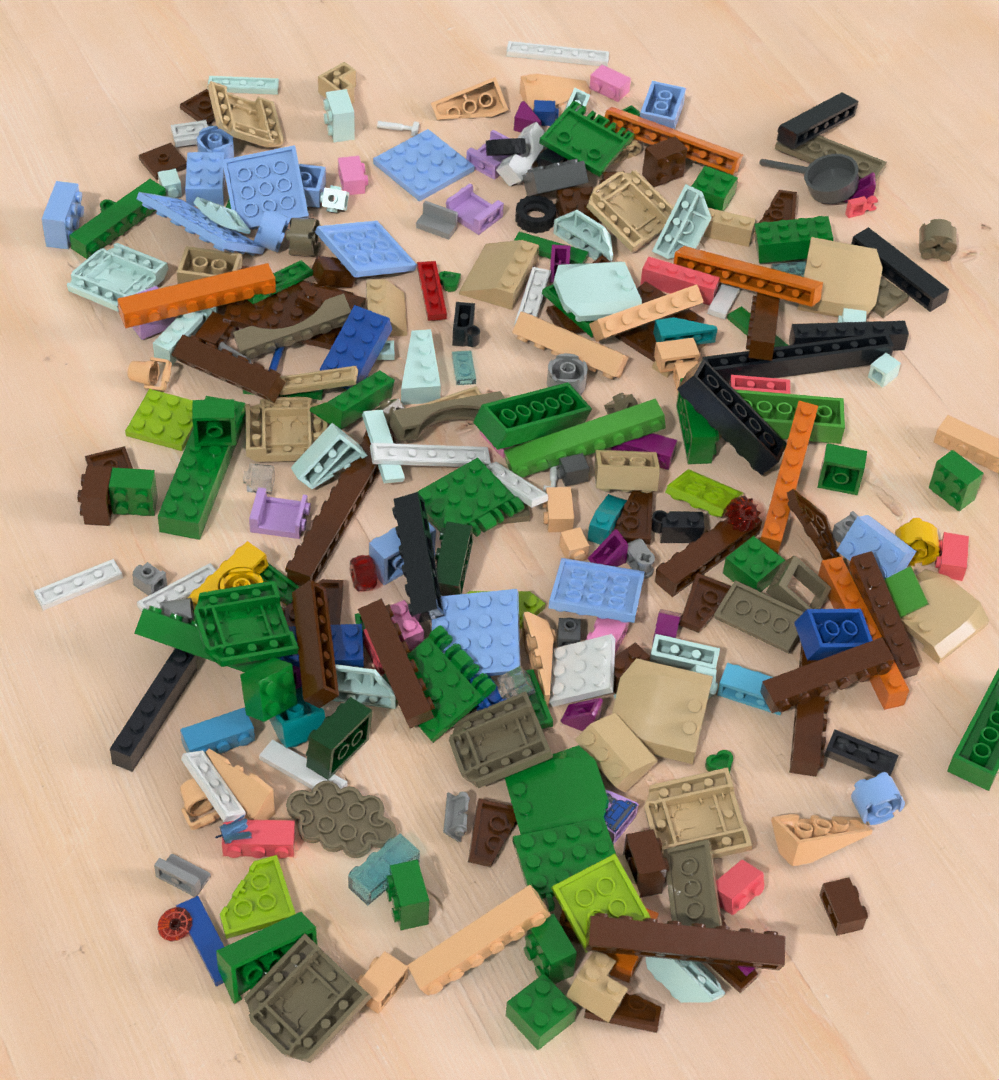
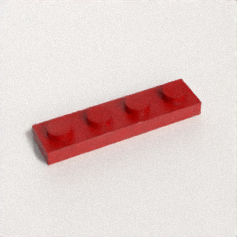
M436 261L417 262L428 321L447 319Z

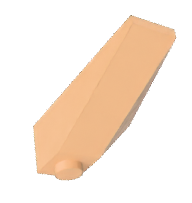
M528 74L520 77V95L532 111L534 100L555 101V105L559 107L564 105V102L569 100L574 88L591 94L589 86L584 80L544 74Z
M496 77L431 103L437 120L493 117L508 111Z
M524 612L521 639L531 669L534 670L547 707H549L553 642L556 641L555 631L550 629L547 620L530 612Z
M208 749L206 751L207 757L245 810L246 815L244 819L269 820L275 815L274 792L269 785L253 773L249 775L244 774L243 768L239 765L232 767L227 758L213 750Z
M788 814L772 817L771 820L779 854L791 866L812 863L871 835L873 831L860 818L833 816L831 820L820 819L819 815H811L810 819L799 818L798 814Z

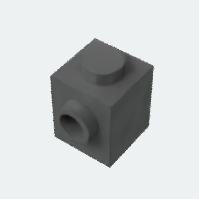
M583 453L560 458L559 467L556 468L558 478L562 479L564 485L569 486L587 482L590 468Z
M559 618L557 647L580 642L581 619Z

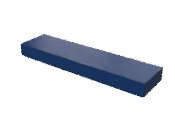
M196 896L176 905V910L182 913L185 909L183 914L186 915L187 919H192L188 921L186 929L189 931L188 933L215 986H219L224 982L218 970L216 951L223 948L224 945L201 900ZM183 915L181 916V920L185 921L186 918Z

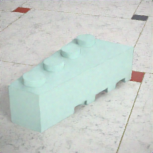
M431 329L411 331L401 387V402L404 405L424 404L440 398L441 384Z

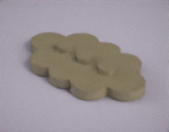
M321 781L314 786L311 792L305 790L295 791L287 799V812L291 818L298 821L297 828L302 840L307 843L320 842L322 847L328 852L343 850L351 858H360L365 856L371 847L387 848L396 839L395 824L384 817L385 809L383 802L378 797L372 795L362 797L360 791L355 787L348 786L340 789L332 781Z

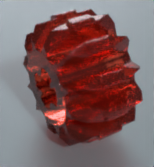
M746 496L735 497L725 507L728 512L724 516L729 518L727 524L732 523L733 530L738 529L740 532L753 529L760 521L758 516L761 512L756 509L758 504H753V498L747 499Z
M359 555L352 558L349 569L353 587L358 592L374 589L378 578L373 559L369 555Z

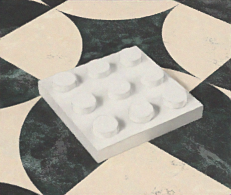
M612 634L553 648L549 703L553 707L613 693L616 639Z

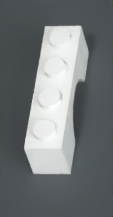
M537 122L525 127L518 137L525 138L526 153L521 154V156L513 154L503 159L496 169L508 186L522 183V175L528 173L527 170L532 169V164L537 160L539 153L546 148L539 143L540 137L545 132Z

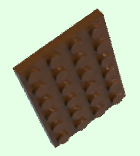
M303 280L255 304H252L247 299L229 303L223 321H229L231 326L239 328L249 326L265 329L286 328L306 320L316 312L296 302L298 294L306 285L351 295L354 293ZM342 327L298 342L330 350Z

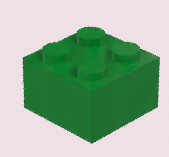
M704 166L691 187L703 192L708 208L725 211L735 195L738 177Z
M193 400L192 422L195 446L236 445L235 400Z
M827 443L817 488L858 495L865 469L867 451Z
M951 450L936 462L929 489L945 500L950 506L961 511L975 500L984 473L957 452Z
M112 468L109 492L113 514L155 516L158 499L155 470Z
M752 536L726 557L723 574L733 582L736 580L762 592L771 584L781 563L785 559L755 536Z
M273 657L240 674L246 715L265 722L298 704L291 663Z
M418 859L390 865V873L386 876L388 886L386 894L388 901H392L393 904L391 911L394 923H399L400 931L428 925L429 898Z
M553 913L546 918L542 925L527 931L524 952L529 961L532 960L535 964V971L538 977L544 973L554 984H557L574 975L577 952Z
M543 973L507 1001L505 1016L539 1050L575 1022L577 1007Z

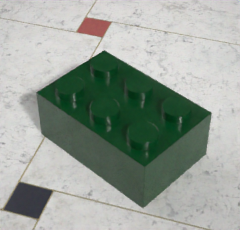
M447 521L445 528H441L439 538L441 540V548H437L435 555L437 576L442 596L462 594L474 540L472 526Z
M352 697L345 703L339 704L336 711L331 716H327L317 730L314 729L309 734L306 767L329 780L369 740L373 710Z

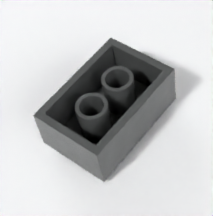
M578 159L527 170L528 173L522 175L527 196L589 183L585 162H578Z

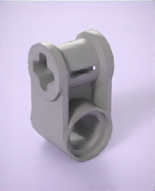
M640 538L629 542L626 563L633 570L645 571L644 579L653 575L652 564L655 561L654 554L651 553Z

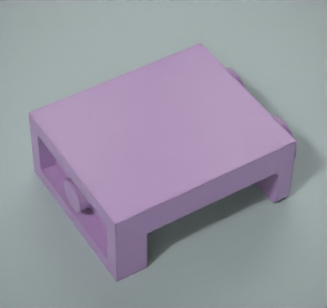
M492 130L489 140L509 139V137ZM485 143L478 150L472 147L469 148L466 159L475 166V170L495 180L500 176L496 169L503 159L511 155L486 156Z
M471 183L461 188L459 192L449 197L446 201V208L458 213L457 222L478 235L503 217L504 203L499 200L493 204L485 201L473 193V185Z
M258 487L249 518L250 532L300 539L301 532L306 529L307 519H305V516L310 514L311 503H308L307 495L303 494L301 501L267 497L266 488Z

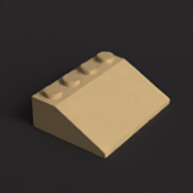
M523 240L485 244L459 294L513 310L529 279L532 267H535L538 262L539 245Z

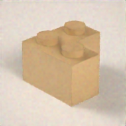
M346 62L318 76V93L326 98V92L347 89L351 103H355L356 70Z
M593 951L576 976L566 997L609 1023L628 988L608 977L616 961L602 952Z

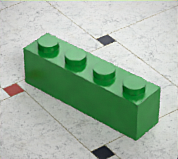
M379 370L330 401L311 407L309 411L325 422L333 423L342 430L361 418L364 411H372L380 406L379 403L383 400L391 399L395 380Z
M302 912L296 913L216 951L219 973L234 1004L242 1000L241 995L249 989L251 990L304 934L317 944L316 926Z

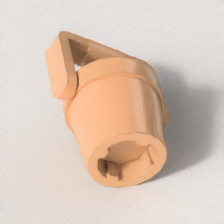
M151 357L149 361H132L128 367V378L145 384V389L164 392L170 380L172 363L167 359ZM157 362L166 363L165 369L163 370L161 379L162 382L160 387L154 386L158 381L160 373L159 364Z
M194 778L187 780L181 785L180 792L185 804L181 811L190 829L196 830L220 818L218 813L214 811L191 823L189 816H201L209 812L213 806Z

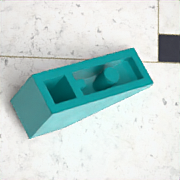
M673 317L655 320L653 334L656 342L694 338L696 345L715 343L717 326Z
M609 494L596 509L589 524L587 541L601 545L614 530L627 500Z

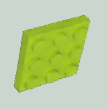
M149 389L125 430L126 436L183 451L193 430V400Z
M690 469L667 485L665 491L673 499L683 500L689 503L691 507L704 509L715 517H722L741 500L743 495L741 491Z
M616 854L551 887L584 950L586 949L587 921L590 916H594L596 913L608 914L609 918L631 916L633 920L643 921L644 918H651Z

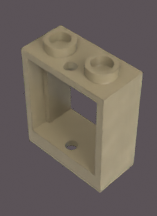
M794 555L781 563L766 592L772 598L805 612L806 609H821L829 599L828 594L831 587ZM792 576L798 579L815 595L810 606L787 587Z

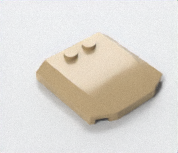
M210 81L207 87L217 127L235 138L266 148L282 146L284 139L273 101L257 97L254 102L227 93V86Z
M632 170L631 173L617 172L596 186L586 206L631 252L637 251L662 232L674 208L636 170Z
M811 237L804 277L823 282L821 299L813 307L798 303L797 310L838 317L839 315L842 316L843 309L847 308L866 311L867 316L876 305L883 269L877 249Z
M308 397L277 398L275 403L261 399L260 404L251 407L250 404H247L246 456L256 462L297 461L327 429V422L309 411L311 407L320 404L312 402V398Z
M924 569L916 577L929 605L902 617L901 621L905 630L924 645L922 651L939 664L988 625L989 619L981 603L950 577Z
M636 658L620 677L612 714L617 713L653 755L693 764L713 676Z
M728 768L650 785L649 795L644 806L650 830L654 829L656 838L659 837L661 840L663 858V849L703 840L710 841L713 859L752 850V843L747 827L742 819Z

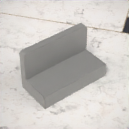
M425 201L423 203V214L416 222V228L449 240L457 230L458 213Z
M171 854L166 861L159 858L154 864L157 878L194 897L200 893L211 878L209 872L174 854Z

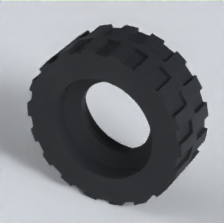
M525 138L486 141V156L526 153Z
M539 195L526 196L517 203L515 221L518 227L529 233H544L554 226L556 206L546 197ZM538 211L544 213L545 216L536 218L527 215V213Z

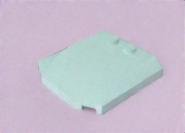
M115 243L112 249L105 250L102 248L97 250L73 270L71 281L67 283L68 291L119 312L117 298L134 295L159 285L166 276L168 265L162 260Z
M625 262L558 265L553 285L563 309L567 313L572 312L576 316L575 320L578 322L596 321L642 304L640 295Z

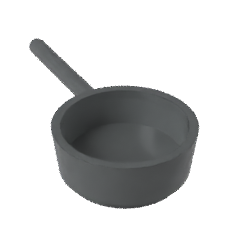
M844 154L822 156L814 160L808 167L767 159L759 161L761 166L803 173L810 195L821 203L836 204L850 198L859 186L858 164L853 158Z

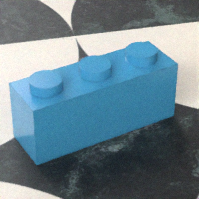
M245 707L180 729L181 741L186 753L203 750L206 754L208 749L216 753H225L230 749L245 746L255 741L254 727L249 716L246 715Z

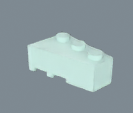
M331 423L292 465L291 469L297 479L310 489H314L332 478L335 472L342 468L350 467V463L360 457L363 459L367 454L360 444Z

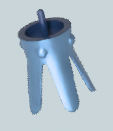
M245 814L228 825L223 824L219 826L221 835L215 836V838L223 837L225 844L231 843L233 840L252 838L251 832H241L248 827L246 824L247 819H242Z

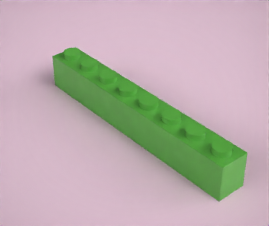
M655 398L504 450L506 464L510 471L523 478L559 465L560 458L581 453L586 456L595 453V450H604L665 429V415Z

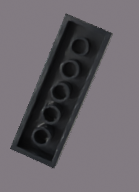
M704 358L686 373L677 388L681 397L693 405L695 411L701 414L708 421V424L715 428L722 435V438L736 449L739 456L744 457L750 463L753 470L762 476L780 461L787 443Z

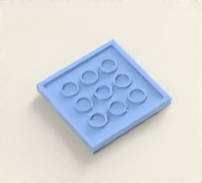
M429 129L373 158L375 166L419 202L474 172L475 167Z
M295 145L222 160L231 209L236 211L250 230L259 228L266 208L289 218H309Z
M378 221L317 226L315 233L354 277L415 271L417 267L412 258Z
M561 558L548 608L559 612L567 611L578 615H590L601 619L608 618L624 623H634L645 571Z
M517 589L441 596L444 616L432 619V631L442 625L448 634L453 637L450 645L442 651L444 654L453 644H459L461 650H465L474 660L473 664H477L480 667L477 674L472 678H476L482 673H486L487 676L521 673L519 596Z

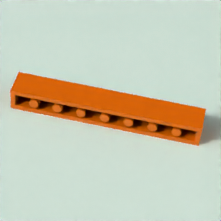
M614 107L606 110L604 117L610 120L609 125L612 122L616 123L615 132H618L623 127L626 129V132L630 131L635 134L634 139L650 145L676 136L687 148L686 158L732 175L739 169L743 154Z
M687 246L681 247L674 255L673 264L720 277L719 282L811 307L821 299L823 282Z
M265 263L117 298L118 310L125 328L250 299L256 294L266 295L275 293L276 282L269 264Z
M798 401L760 538L761 542L777 554L790 512L787 492L792 489L796 490L818 405Z
M842 557L822 560L818 576L831 587L828 597L833 608L861 609L872 640L881 638L882 635ZM893 661L892 668L888 673L884 675L877 674L869 679L884 710L903 706L909 693V688L895 661Z

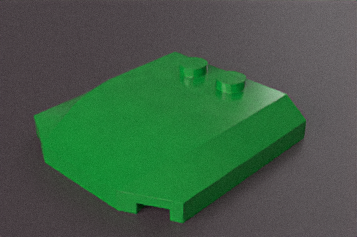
M269 581L199 593L197 606L194 610V620L204 651L218 665L225 667L298 654L299 648L293 631L289 630L284 616L276 582Z
M579 745L552 754L553 758L505 777L520 834L605 816L606 809L609 806V799L597 762Z

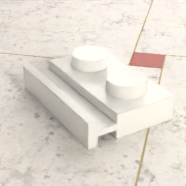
M207 121L171 125L175 146L181 147L197 144L199 132L208 127Z

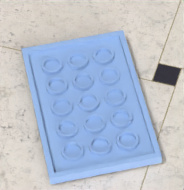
M143 192L138 193L136 199L143 202L142 206L151 210L155 209L157 215L170 218L171 223L177 226H184L185 231L194 235L195 233L198 234L200 240L213 243V247L220 251L227 250L232 253L236 251L241 254L246 252L253 256L255 254L263 255L264 247L254 244L253 240L235 230L213 222L198 208L182 199Z

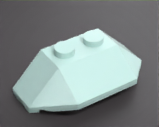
M685 184L652 252L667 259H672L675 252L683 246L697 248L712 219L702 191Z
M579 210L572 211L554 220L553 234L575 248L589 251L588 256L593 260L603 255L612 262L611 235L604 226Z
M335 664L339 696L332 701L345 703L352 697L363 705L396 708V697L391 686L375 669Z
M645 957L647 969L653 974L654 978L662 983L670 991L671 995L681 1003L712 1002L725 995L717 978L701 962Z

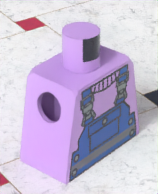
M606 790L609 806L606 809L604 818L614 845L637 816L639 804Z

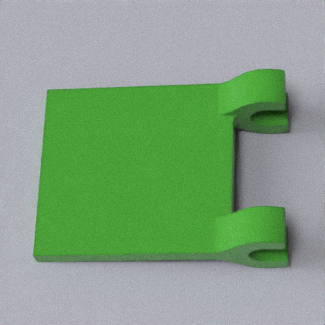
M911 566L884 579L900 618L929 605Z

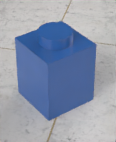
M534 100L533 112L541 120V126H551L555 119L558 118L559 108H555V101Z

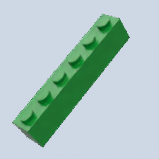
M148 179L69 235L71 249L88 259L97 250L104 248L156 211L155 209L151 210L142 206L143 202L136 199L139 192L166 196V188L152 179Z
M152 605L149 606V609L143 608L134 634L215 662L204 651L194 620L190 624L182 621L183 616L171 613L170 616L162 614V609ZM268 659L228 667L246 672Z

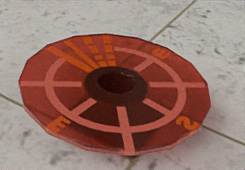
M174 907L165 911L158 921V932L163 939L168 941H178L184 938L192 927L190 913L181 907Z

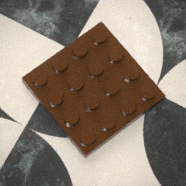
M644 282L637 288L642 304L666 295L647 282ZM690 309L665 317H675L704 323L705 320ZM655 321L614 336L651 361H656L654 358L656 339L653 334Z

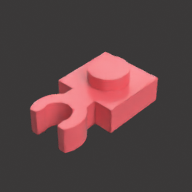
M863 196L848 200L845 214L848 218L864 215L865 210L874 211L877 208L874 203H877L878 199L875 196H870L867 199Z

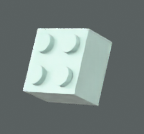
M347 89L326 92V99L323 100L326 114H323L324 123L328 124V135L332 136L334 143L355 140L354 109Z

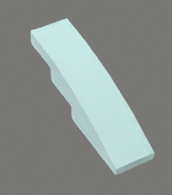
M199 197L193 202L213 222L232 230L250 234V229L235 210Z

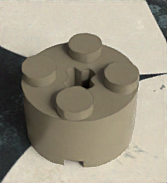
M291 218L290 229L286 231V240L290 241L289 255H318L321 242H318V235L315 231L317 226H320L319 220L313 218Z
M944 219L930 220V223L927 225L924 223L919 229V251L921 257L925 260L934 258L944 262L949 261L957 249L956 227H953L950 221Z

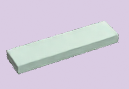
M209 76L208 84L210 81L227 86V93L278 95V78Z
M383 410L364 411L362 417L370 442L394 444ZM378 464L384 484L404 481L405 477L401 465Z

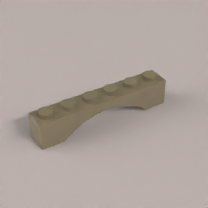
M341 294L326 299L312 316L296 325L279 329L249 326L233 332L239 352L249 359H254L258 355L271 353L277 348L291 346L295 342L308 340L315 335L325 334L332 329L343 327L351 309L345 295Z
M501 391L393 410L389 426L399 442L417 439L428 427L443 421L457 419L474 421L482 404L505 399Z

